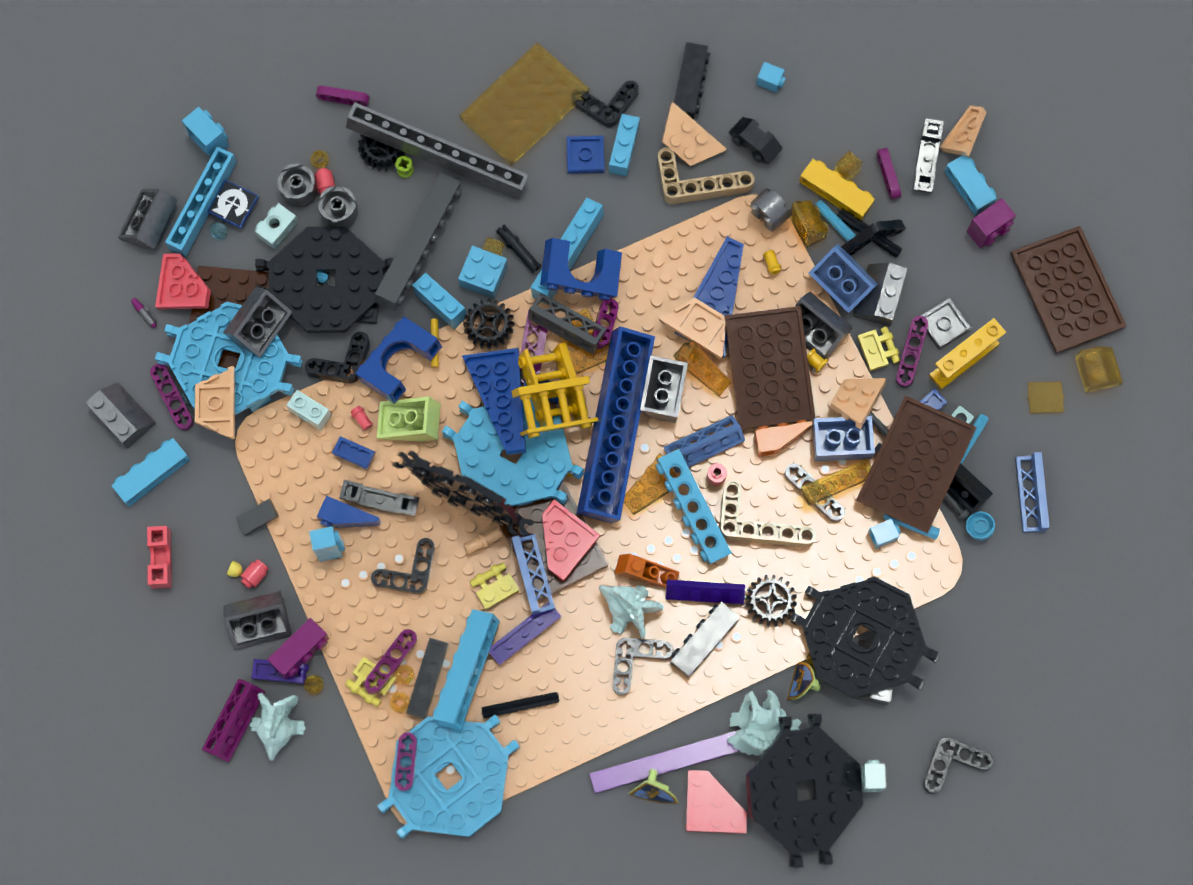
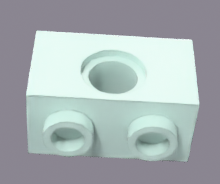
M279 203L276 207H272L269 210L268 216L264 221H260L257 224L255 230L257 237L274 250L298 223L296 215ZM274 223L280 224L277 228H271Z
M296 390L286 405L291 413L320 431L332 416L329 409Z
M878 760L867 761L860 768L862 792H882L886 788L885 764H880Z

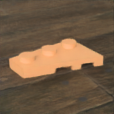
M969 106L940 145L942 152L969 157L987 113L983 107Z

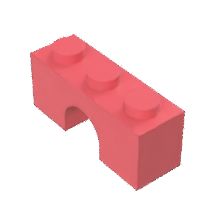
M167 526L147 527V546L150 549L151 562L148 565V585L152 589L172 588L171 530Z

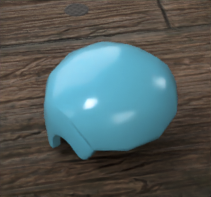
M978 511L974 514L972 513L966 520V531L975 540H986L995 531V521L987 512Z

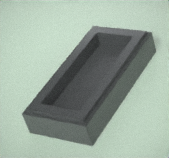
M268 499L237 517V520L244 535H249L278 518L279 515L272 501Z

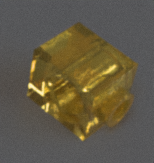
M849 150L836 163L834 171L840 173L845 180L850 181L861 170L863 162Z

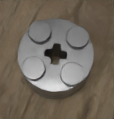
M299 163L284 167L277 179V185L282 198L290 206L298 207L305 206L316 199L317 187L313 172Z
M332 186L321 193L318 207L323 221L328 226L348 227L356 220L358 207L355 197L349 189Z
M769 187L764 189L750 205L752 214L757 219L762 218L765 222V227L771 232L777 230L793 215L790 208L786 210V202L774 190L771 189L769 191Z

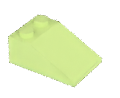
M429 396L397 400L395 404L390 401L380 402L377 439L419 442L438 440L441 403Z

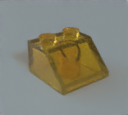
M811 200L793 202L791 207L793 215L790 218L805 247L826 239L829 229L826 222H822L818 207L813 205Z
M1093 347L1080 350L1076 355L1075 359L1086 392L1123 384L1111 347Z

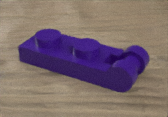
M254 659L251 678L254 680L307 685L306 671H309V664H302L298 668V677L293 676L286 680L270 665L268 660Z

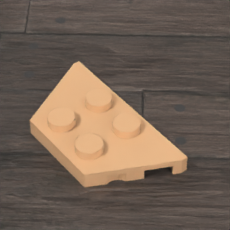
M674 102L670 104L661 143L667 148L672 149L674 154L688 166H692L726 150L720 142Z
M693 298L685 305L679 306L669 314L660 317L659 321L719 359H722L726 330L724 315L700 300Z
M230 366L223 373L215 374L208 380H203L195 385V423L230 439H235L234 366Z
M886 379L843 380L831 401L830 408L836 413L841 414L846 420H853L856 423V427L861 429L884 389Z

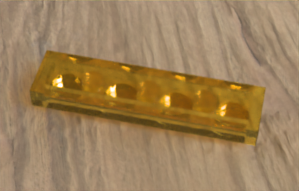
M866 458L801 486L800 491L810 506L865 482L872 466Z

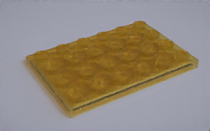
M537 42L459 116L472 130L513 165L575 106L576 101L581 100L586 92L589 93L590 90Z

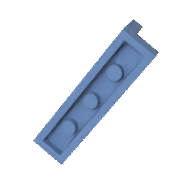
M731 415L663 448L666 454L671 453L676 448H680L679 450L687 466L691 467L744 442L745 438L741 426ZM730 423L733 424V425H731V426H729V427H724V426H726V425H728V424H730ZM673 467L674 471L678 473L679 470Z
M1034 452L1032 456H1017L1015 461L1023 533L1046 532L1050 527L1042 452ZM1021 461H1031L1032 469L1028 473L1021 468ZM1026 478L1033 482V488L1030 492L1023 487V481ZM1028 496L1035 501V507L1032 511L1025 506V500ZM1030 515L1037 520V527L1027 528L1026 519Z
M535 534L521 538L519 535L512 537L532 615L554 610L555 606ZM532 540L534 548L531 553L523 550L521 543ZM530 558L537 560L539 563L535 572L527 566ZM536 576L544 581L541 590L533 587L532 582ZM543 595L548 598L550 606L539 608L537 603L539 597Z

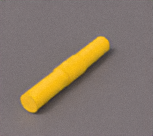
M431 319V334L439 340L438 319ZM439 352L431 360L432 368L439 367Z

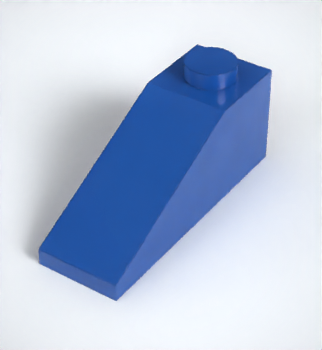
M326 496L317 515L318 520L321 521L320 524L325 527L346 528L379 526L381 524L379 517L329 496Z

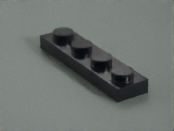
M429 638L407 708V715L426 719L449 643Z

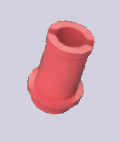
M357 406L351 410V417L356 419L363 431L368 430L373 426V423L365 414V409Z

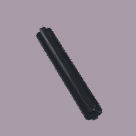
M841 209L837 214L844 223L859 233L868 227L867 224L845 209ZM886 237L876 238L872 241L894 257H898L902 252L901 247Z
M557 692L485 706L482 707V715L484 718H488L494 715L498 716L559 703V695Z

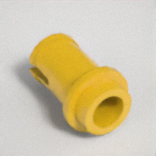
M768 250L764 252L763 256L768 266L767 271L771 275L780 273L782 266L777 261L775 251Z

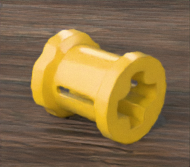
M815 348L807 354L808 363L816 369V373H819L829 361L816 353Z

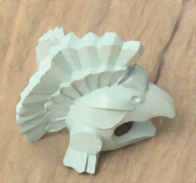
M600 585L599 587L613 616V623L610 628L613 629V632H618L619 634L624 632L629 622H633L636 628L639 629L640 637L643 639L646 636L643 614L659 612L664 608V605H661L662 603H658V601L654 602L653 600L645 599L649 591L644 586L637 585L636 588H632L629 586Z
M770 690L766 691L768 698L763 702V708L760 707L753 691H750L745 695L740 711L731 713L730 727L739 726L741 729L736 731L734 736L728 737V743L732 744L741 753H746L747 755L754 754L755 756L762 755L767 747L771 746L776 739L775 737L780 732L778 717H784L786 713L783 709H780L778 697ZM750 704H752V712L749 710ZM799 719L792 720L790 730H798L801 721Z
M259 693L257 695L262 706V718H252L250 727H252V732H257L263 742L270 761L275 759L276 754L286 745L292 735H304L306 729L304 726L305 722L303 720H291L288 717L291 709L296 706L299 700L295 695L279 700L273 706L265 694Z

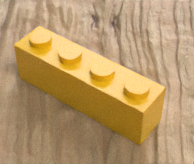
M812 159L800 175L799 183L840 210L845 209L861 221L874 204L875 199L872 194L862 191L854 182L845 180L837 171L828 169L822 161Z

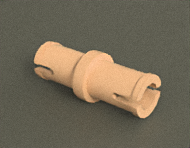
M496 527L484 534L480 533L478 537L463 543V547L466 553L470 555V553L482 547L485 549L488 547V544L500 538L502 539L503 535L500 529Z

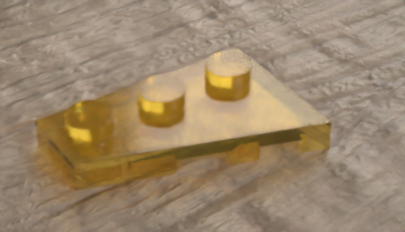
M661 453L656 456L655 461L647 467L641 478L625 494L624 503L633 516L669 493L664 484L666 482L664 475H660L655 466L658 464L656 460L663 457ZM671 468L669 471L670 475L673 478H677V475Z

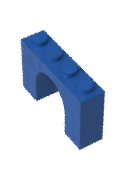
M550 238L545 241L540 285L546 286L547 290H564L566 294L581 293V296L586 298L596 296L601 301H610V298L617 297L622 252L609 249L598 251L593 278L589 282H581L571 274L568 267L570 241Z
M403 317L395 324L393 330L383 338L382 343L377 349L371 352L366 362L360 365L355 374L363 384L395 404L406 389L400 380L386 372V365L390 357L398 351L409 349L431 361L442 348V345L437 337L406 317Z

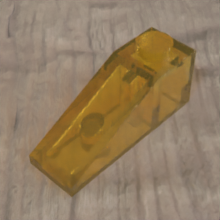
M685 342L673 355L677 361L688 363L687 371L717 396H720L732 383L695 342Z

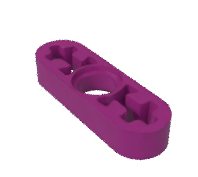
M322 85L318 86L316 91V97L320 100L352 106L355 102L367 107L370 98L368 94Z
M887 148L878 149L877 159L888 195L891 200L901 198L900 186Z
M610 298V301L604 300L597 314L595 323L601 325L600 320H606L609 323V327H605L607 330L601 338L602 342L599 341L598 349L604 348L609 343L619 306L612 298ZM607 305H609V306H610V309H611V311H610L608 314H606V312H607V310H608V306H607ZM593 329L592 336L596 338L600 332Z
M410 732L403 733L398 740L395 786L400 791H409L414 784L417 738ZM407 736H410V739L413 741V744H409V751L413 750V754L408 752L401 753L402 749L406 751V744L403 743V740H406ZM404 756H409L412 760L411 765L406 768L402 767L400 764L401 759ZM400 769L403 771L411 770V774L406 773V779L410 782L405 787H402V784L399 783V780L403 779V773H399Z

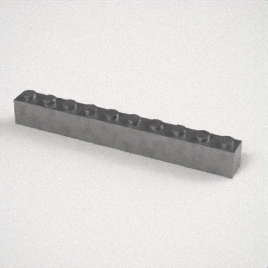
M354 102L347 117L346 128L516 199H519L528 177L526 173Z

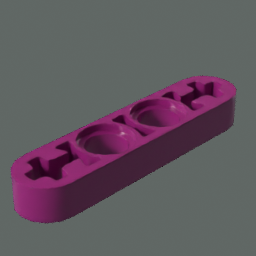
M924 316L914 317L910 325L896 377L897 384L903 388L911 386L915 377L928 330V320ZM919 320L923 321V325H925V327L922 326L920 329V333L917 334V325L915 323H918ZM912 338H918L920 345L912 347L909 341ZM907 356H913L916 361L913 365H907L904 359ZM905 369L909 370L908 378L910 381L907 380L906 383H903L900 376L903 377Z
M153 365L150 369L151 377L175 424L182 431L189 430L193 426V418L165 365ZM158 369L163 371L162 375L165 380L161 381L160 377L156 375ZM165 385H172L173 390L170 393H163ZM173 401H180L181 406L179 409H171ZM182 413L184 418L188 419L186 425L181 423L182 420L178 414Z
M410 629L403 630L376 664L364 683L367 693L371 695L378 694L415 646L417 636L414 631ZM411 636V641H407L403 647L404 637ZM399 650L402 656L395 659L391 656V652ZM382 665H387L391 670L389 673L383 674L379 668ZM378 676L377 687L370 688L369 682L373 683Z

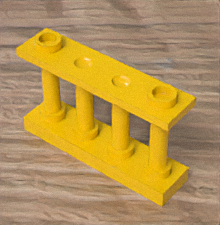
M993 318L935 363L937 369L930 373L929 377L942 390L998 347L1000 343L997 340L1006 334V331Z
M566 342L558 344L551 354L530 357L528 349H525L518 357V364L522 368L527 386L558 378L561 380L577 378ZM549 361L556 362L558 371L535 374L533 364ZM572 388L566 389L565 395L570 404L568 406L569 413L574 416L575 421L581 420L575 391ZM555 391L549 392L548 399L558 397ZM537 394L531 395L535 408V418L539 421L540 427H544L546 423L540 397ZM561 408L551 409L552 417L562 415Z
M589 376L518 387L512 390V397H520V400L523 401L528 429L520 432V435H528V438L540 436L539 433L576 426H580L581 429L592 427V423L597 422L598 417L588 418L583 395L584 386L590 383ZM571 388L575 391L581 420L572 422L565 395L566 389ZM555 391V394H558L564 422L555 425L548 400L549 392ZM536 394L540 397L546 426L536 428L530 401L531 395Z

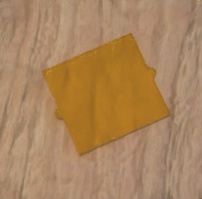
M1061 381L1028 382L1027 400H1029L1030 414L1064 412L1063 399L1065 396L1062 394Z

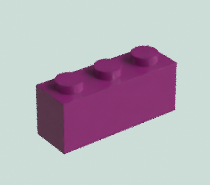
M309 618L267 660L286 680L289 677L292 678L298 673V668L303 663L306 664L313 658V653L317 649L321 650L325 647L329 639L328 635Z

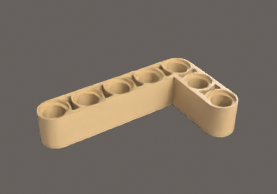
M662 148L658 153V169L664 200L668 204L749 193L753 188L754 176L749 171L679 181L673 150ZM666 156L669 157L670 160L664 161L661 158ZM672 174L674 177L666 178L664 175ZM748 180L750 183L744 185L741 183V181ZM723 183H730L732 186L724 187ZM710 185L713 189L706 190L704 187ZM692 188L695 192L689 193L686 189ZM675 191L677 194L671 196L668 194V192Z
M730 481L725 485L720 520V531L724 539L804 548L810 547L814 543L816 532L808 526L739 520L741 486L735 481ZM734 488L737 494L731 496L727 493V490ZM733 507L736 512L730 515L726 513L725 509ZM725 526H731L733 527L734 532L728 534L724 531L723 528ZM749 527L753 530V534L746 535L743 529ZM768 529L772 531L773 535L765 537L762 531ZM782 532H790L792 538L785 539L782 536ZM808 533L811 536V540L804 541L801 535Z

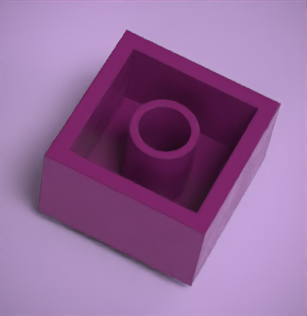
M1002 198L974 217L966 232L980 249L985 245L989 247L996 241L995 238L999 235L1003 237L1011 230L1010 227L1014 224L1013 221L1016 214Z

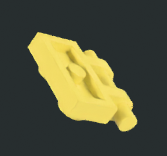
M888 327L880 329L882 332L881 336H878L876 329L857 336L870 372L888 366L887 358H891L893 364L901 362L898 356L900 353L898 348H895L892 333L889 332ZM881 343H886L888 351L884 352Z
M504 562L497 566L496 564L491 566L490 570L483 574L475 575L476 578L469 581L473 588L479 584L482 587L476 594L485 610L520 591L510 573L504 577L500 573L507 569ZM493 576L497 578V581L490 585H487L485 582Z
M363 657L352 672L358 679L356 682L348 679L345 686L350 688L352 693H357L363 697L368 704L372 703L378 707L381 700L376 697L377 694L371 695L361 687L367 676L376 666L370 660ZM379 668V670H380L381 673L387 674L386 671H384L383 669ZM378 676L373 683L369 682L371 687H377ZM392 676L380 693L386 696L397 679Z

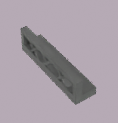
M540 293L529 309V320L593 355L597 351L599 341L607 330L605 327ZM541 301L549 304L550 308L542 309L538 305ZM562 311L566 314V317L559 318L555 315V312ZM579 320L583 326L575 327L571 321ZM595 329L600 333L595 338L588 333V330Z

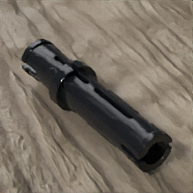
M505 224L502 225L503 228L500 226L496 233L505 241L506 247L513 250L529 268L531 273L538 271L541 264L520 243L519 237L514 236Z

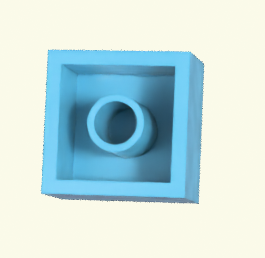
M198 106L182 120V123L188 135L211 158L216 147L224 150L229 147L226 140L228 137L224 133V128L218 122L214 123L211 114L207 110L203 111Z
M472 246L458 278L459 286L494 299L508 267L507 258Z

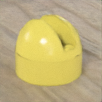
M232 561L227 575L231 577L240 576L243 570L242 566L238 562Z

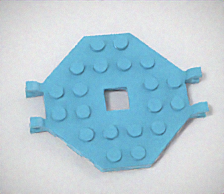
M225 302L216 310L209 311L196 318V321L188 325L185 324L180 328L166 324L164 332L169 337H176L171 355L157 352L155 360L158 361V364L171 367L194 409L195 385L203 380H208L215 374L219 375L228 370L218 366L223 350L240 354L235 368V415L278 391L289 396L293 395V385L282 383L287 363L301 368L303 360H301L299 355L288 354L278 335L275 336L259 358L237 345L223 333L242 305Z
M530 398L536 428H539L540 424L535 418V408ZM462 400L458 408H460L459 411L469 416L458 434L448 426H445L442 430L443 437L453 441L455 444L462 476H467L506 499L505 504L508 503L512 507L551 498L564 505L568 500L567 494L558 490L568 473L579 480L584 475V472H582L583 468L573 465L571 462L564 430L559 429L539 433L540 436L528 438V435H526V453H523L518 462L514 464L500 456L504 447L485 406L474 409ZM523 406V412H524V427H525V430H527V429H528V425H527L526 415H525L524 406ZM560 415L552 417L554 425L562 423Z
M496 715L492 716L485 723L464 721L461 730L440 726L433 720V717L428 716L409 732L417 738L414 784L409 791H400L395 786L397 740L389 797L377 807L384 814L395 805L407 821L406 825L396 831L402 839L413 830L470 837L501 813L508 758L520 746L515 740L505 748L501 746L490 731L501 723ZM407 736V739L403 740V743L406 744V751L402 749L401 753L408 752L413 754V750L409 751V744H413V741L410 739V736ZM404 756L400 761L401 766L405 768L409 767L412 763L409 756ZM452 763L462 776V779L446 790L436 777V774ZM400 769L399 773H403V779L399 780V783L402 784V787H405L410 782L406 779V773L411 774V770L403 771Z

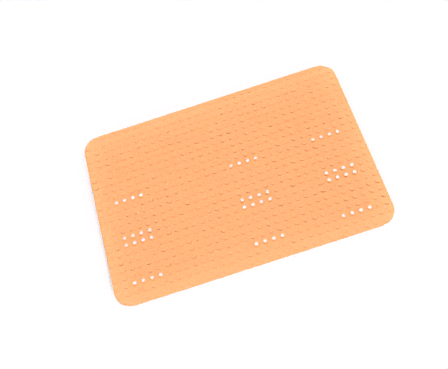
M756 194L735 198L617 250L622 252L617 297L612 298L619 306L613 330L621 326L655 336L652 356L688 363L679 414L676 423L657 420L643 412L640 413L620 521L612 524L583 516L586 524L600 534L596 543L608 566L552 594L555 609L561 615V618L501 666L488 653L464 721L479 723L488 721L491 717L484 718L482 715V707L553 692H557L559 695V703L497 716L501 723L490 730L503 748L513 740L520 746L508 758L503 801L792 667L798 662L811 658L802 627L792 624L791 620H787L785 617H783L785 624L782 625L778 620L777 627H774L773 622L770 623L769 627H766L767 621H763L762 625H759L760 618L753 621L752 618L755 614L748 615L747 612L751 607L746 608L745 603L750 601L744 599V604L724 603L740 619L689 679L670 664L671 657L667 660L633 657L630 691L623 696L617 695L613 690L617 642L622 638H642L640 637L639 629L636 628L633 622L627 624L622 634L612 631L613 629L610 626L613 623V616L607 601L599 590L600 585L629 586L632 588H636L637 585L644 586L649 591L645 599L653 600L654 602L658 601V603L664 605V608L659 612L643 614L646 636L643 639L667 641L673 646V652L685 645L683 643L684 639L690 633L693 635L698 630L696 626L702 619L707 620L710 616L708 613L715 604L720 605V603L666 600V588L631 580L615 574L619 555L630 553L679 571L678 580L745 584V595H750L746 590L747 588H752L751 582L758 584V577L764 581V575H768L769 580H771L772 575L775 574V580L778 581L782 576L783 581L781 583L784 584L786 581H789L790 584L787 588H795L790 594H797V598L792 601H796L798 604L792 608L796 610V614L805 619L816 601L806 596L805 591L808 585L820 592L840 588V586L853 582L857 583L875 576L910 594L913 607L916 609L942 597L955 586L961 576L963 563L961 551L940 508L931 525L940 529L937 539H932L899 526L900 537L898 540L876 549L868 531L870 527L886 521L883 519L884 514L856 500L878 453L875 452L872 459L814 462L812 427L778 454L761 457L757 455L754 438L755 430H758L759 427L742 429L745 438L744 442L688 468L719 529L723 490L728 482L735 481L741 486L739 520L808 526L816 532L814 543L810 547L804 548L725 539L732 552L731 554L712 564L702 560L699 553L702 550L699 544L695 545L691 538L693 532L690 527L685 526L682 520L684 515L681 509L677 510L673 502L675 497L672 492L669 493L664 484L666 479L663 474L660 475L655 465L658 464L657 459L667 455L664 451V446L731 415L738 422L729 349L727 344L725 359H719L702 347L675 334L673 329L659 321L660 317L669 314L675 308L683 306L693 299L727 236L744 244L733 314L795 307L801 297L811 292L840 316L829 293L809 274L815 266L791 219L788 218L777 230L769 231L765 227L763 219H757L751 212L750 205L758 196ZM768 250L775 251L777 261L782 266L781 272L776 275H771L767 271L768 266L763 254ZM596 260L570 271L571 274L581 282H589L595 273ZM531 289L498 303V306L504 303L505 309H510L509 314H513L514 319L512 321L515 322V326L511 327L514 333L509 334L510 340L504 339L505 345H501L499 342L497 349L494 345H491L490 350L487 349V345L483 349L480 348V343L476 346L473 345V340H468L469 334L464 332L466 327H464L462 322L455 329L449 325L438 329L439 342L442 345V348L439 350L438 368H432L431 361L409 349L396 352L388 360L386 372L400 380L406 389L398 400L429 396L441 403L438 440L419 442L377 439L380 402L388 400L363 384L359 379L351 384L323 380L300 390L303 394L329 409L332 416L321 431L288 410L286 405L292 398L289 395L248 415L237 430L235 440L237 458L257 504L259 505L270 499L279 515L278 518L267 523V527L307 618H311L328 635L329 639L325 647L321 649L386 799L389 797L396 742L403 733L409 732L424 720L407 715L406 712L429 638L449 643L427 717H433V711L440 700V692L445 686L447 673L453 664V656L458 650L460 637L465 631L466 621L472 609L493 613L500 622L492 645L532 615L518 561L499 524L483 515L477 516L461 506L454 507L447 502L448 499L443 496L439 498L431 493L432 490L424 486L416 476L411 474L407 467L398 469L392 466L394 462L402 464L403 459L398 456L399 452L405 453L408 458L413 460L408 453L409 451H414L420 458L429 461L431 467L432 465L441 466L454 472L453 476L456 474L462 476L455 444L453 441L443 437L442 430L445 426H448L458 434L469 417L459 411L460 408L458 406L462 400L474 409L484 406L462 355L518 348L520 354L528 310L536 300L532 297ZM558 289L553 297V300L596 322L599 307L603 302L596 296L586 298L582 297L581 293L566 294L561 289ZM540 302L538 305L542 309L550 308L548 304ZM607 305V306H608V310H607L606 314H608V313L611 311L609 305ZM562 311L555 312V315L559 318L566 317V314ZM485 312L488 315L495 314L494 312ZM479 316L474 322V329H477L478 325L482 322ZM504 319L497 325L499 333L504 327ZM530 320V322H531V324L534 326V328H535L536 326H538V324H536V323H534V322H532V321ZM579 320L571 321L575 327L583 326ZM600 320L602 326L609 327V323L606 320ZM486 322V326L493 328L492 322ZM590 329L588 333L592 336L593 329ZM548 330L544 355L553 353L558 344L566 342L576 376H589L590 383L584 386L583 395L588 410V418H595L610 341L604 348H597L593 355ZM533 332L527 336V340L530 345H533L538 341V337ZM489 333L482 335L485 337H492V335ZM850 333L827 359L829 360L819 373H816V369L808 363L815 418L842 417L841 414L836 413L830 407L831 401L843 380L872 378ZM806 347L808 354L811 350L808 347ZM531 350L528 351L530 357L535 356ZM549 361L542 363L540 374L558 371L556 362ZM523 371L521 372V379H525ZM558 378V379H552V380H549V381L554 382V381H559V380H561V379ZM880 394L871 412L889 430L894 419ZM559 401L557 405L549 402L550 409L560 408ZM360 406L364 408L365 414L373 423V426L368 430L363 431L356 419L351 417V410L355 407ZM570 413L571 422L575 421L574 416ZM592 423V427L581 429L580 426L563 429L571 462L583 468L582 472H585L594 423ZM730 423V424H728V425H726V426H724V427H729V426H731V425H733V424ZM873 425L875 448L879 443L883 444L885 436ZM340 436L375 451V455L367 470L332 455V451ZM504 449L500 456L516 464L523 453L507 455ZM715 463L722 464L727 470L726 480L720 486H712L707 481L708 469ZM798 464L843 506L845 514L841 521L831 522L785 478V470L788 465ZM673 468L670 469V475L673 478H677L679 472L676 473ZM790 469V476L792 477L795 475L799 479L797 481V483L799 484L800 481L804 478V476L802 475V477L799 478L797 476L798 471L796 469L794 471ZM584 475L580 480L574 476H568L564 479L577 507ZM344 480L361 483L363 486L396 494L403 493L419 497L415 517L383 512L339 499ZM806 481L802 484V488L805 491H811L813 485L811 482ZM680 485L678 491L681 495H687L688 488L685 485ZM729 488L727 493L734 496L737 494V491L734 488ZM818 495L816 501L823 505L827 502V498L824 495ZM326 496L380 518L381 524L379 526L333 527L335 532H339L344 541L345 551H342L343 557L320 562L315 555L309 531L326 528L320 524L321 521L317 518ZM689 502L687 509L689 512L695 513L697 506L695 503ZM830 502L829 505H828V507L825 508V510L827 511L828 508H830V509L833 511V512H832V516H833V517L836 516V515H837L838 517H840V516H839L840 510H838V509H837V510H833V509L831 508V505H832L833 503ZM733 507L725 509L726 513L730 515L736 512ZM699 519L696 522V527L699 530H704L706 524L703 520ZM725 526L723 528L724 531L728 534L734 532V529L731 526ZM496 527L500 529L503 535L502 539L500 538L488 544L487 548L484 549L482 547L470 553V555L466 553L463 543L478 537L480 533L484 534ZM747 527L743 529L744 534H753V530L751 528ZM768 529L762 531L765 537L773 535L772 531ZM782 532V536L785 539L792 538L790 532ZM808 533L801 535L804 541L811 540V536ZM707 537L705 545L712 548L715 543L714 539ZM423 538H429L433 541L435 552L428 587L423 594L378 588L372 583L371 575L377 569L411 574L418 542ZM425 543V546H421V548H423L424 550L423 556L419 554L418 557H425L429 559L430 556L427 557L426 552L427 549H431V547H429L428 543ZM420 561L417 564L419 571H425L428 567L425 561ZM504 562L507 569L500 573L503 577L510 573L520 591L485 610L476 594L482 587L479 584L473 588L469 581L476 578L475 575L483 574L490 570L491 566L495 564L497 566ZM380 574L375 579H377L378 583H381V580L388 581L387 585H391L390 579L392 575H389V579ZM493 576L485 582L487 585H490L497 581V578ZM396 577L394 580V585L397 587H401L405 583L403 577ZM408 578L407 589L410 588L409 585H414L416 590L424 586L420 580L417 583H411V578ZM770 586L761 588L755 596L768 594ZM776 588V594L786 600L784 593ZM772 592L769 599L766 600V602L770 604V608L773 605V602L776 601L773 600L774 598L772 597ZM545 598L537 601L539 608L545 605L549 599ZM755 602L757 608L766 614L765 606ZM786 606L775 607L772 616L782 613ZM860 625L854 637L869 631V629ZM410 629L414 631L417 636L416 644L392 675L397 680L386 696L380 692L376 695L381 700L378 707L372 703L368 704L363 697L357 693H352L350 688L345 686L348 679L354 682L358 679L352 672L363 657L376 665L403 630ZM411 636L404 637L403 647L407 641H411ZM623 642V645L619 646V648L623 649L622 656L618 655V658L625 657L630 659V656H626L627 649H630L631 646H628L627 642ZM641 644L639 651L642 654H647L650 652V646L648 644ZM653 644L652 655H656V651H661L662 655L670 652L665 645L662 649H656L657 644ZM393 650L391 656L398 659L402 656V653L399 650ZM622 661L618 664V669L621 672H626L629 669V664ZM382 665L380 667L387 673H389L391 670L390 667L387 665ZM617 674L616 677H621L620 684L616 685V687L623 691L624 688L628 687L624 685V678H629V675L620 676ZM452 763L436 774V777L446 790L462 779V776ZM393 805L391 810L397 819L406 825L407 821L395 805Z

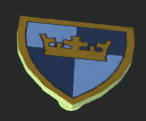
M798 662L796 664L787 700L799 699L809 689L820 690L819 681L815 679L814 671L808 663Z
M654 769L649 771L648 781H644L629 792V795L647 801L678 804L677 798L668 791L669 786L656 781L657 770Z

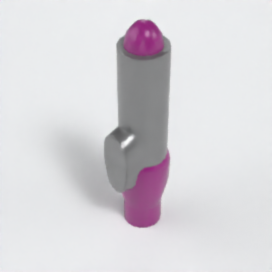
M133 298L131 303L136 311L140 313L150 327L155 328L157 326L156 321L149 314L150 311L147 306Z

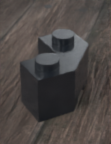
M742 117L729 131L733 138V143L738 147L749 148L753 154L752 157L757 162L770 164L783 149L772 133L762 131L758 127L759 123L754 119Z

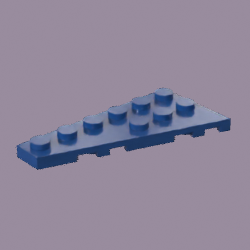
M728 236L693 297L724 316L733 314L744 244ZM726 330L722 357L724 359L726 357V350L728 344ZM675 331V334L687 339L686 337L682 336L681 334Z
M513 348L462 355L506 454L526 453L525 436L520 435V432L525 431L523 401L520 400V397L513 398L511 392L518 387H522L521 369L518 364L519 349Z

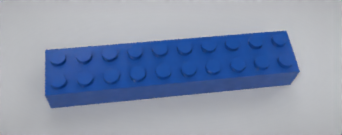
M621 326L612 331L595 416L598 417V421L594 422L577 515L612 524L620 521L640 419L642 395L655 336Z

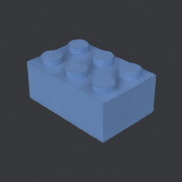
M839 244L834 246L809 272L848 313L878 284Z
M872 416L867 417L861 429L856 427V423L853 420H846L843 417L814 418L812 425L814 462L873 458L875 449Z

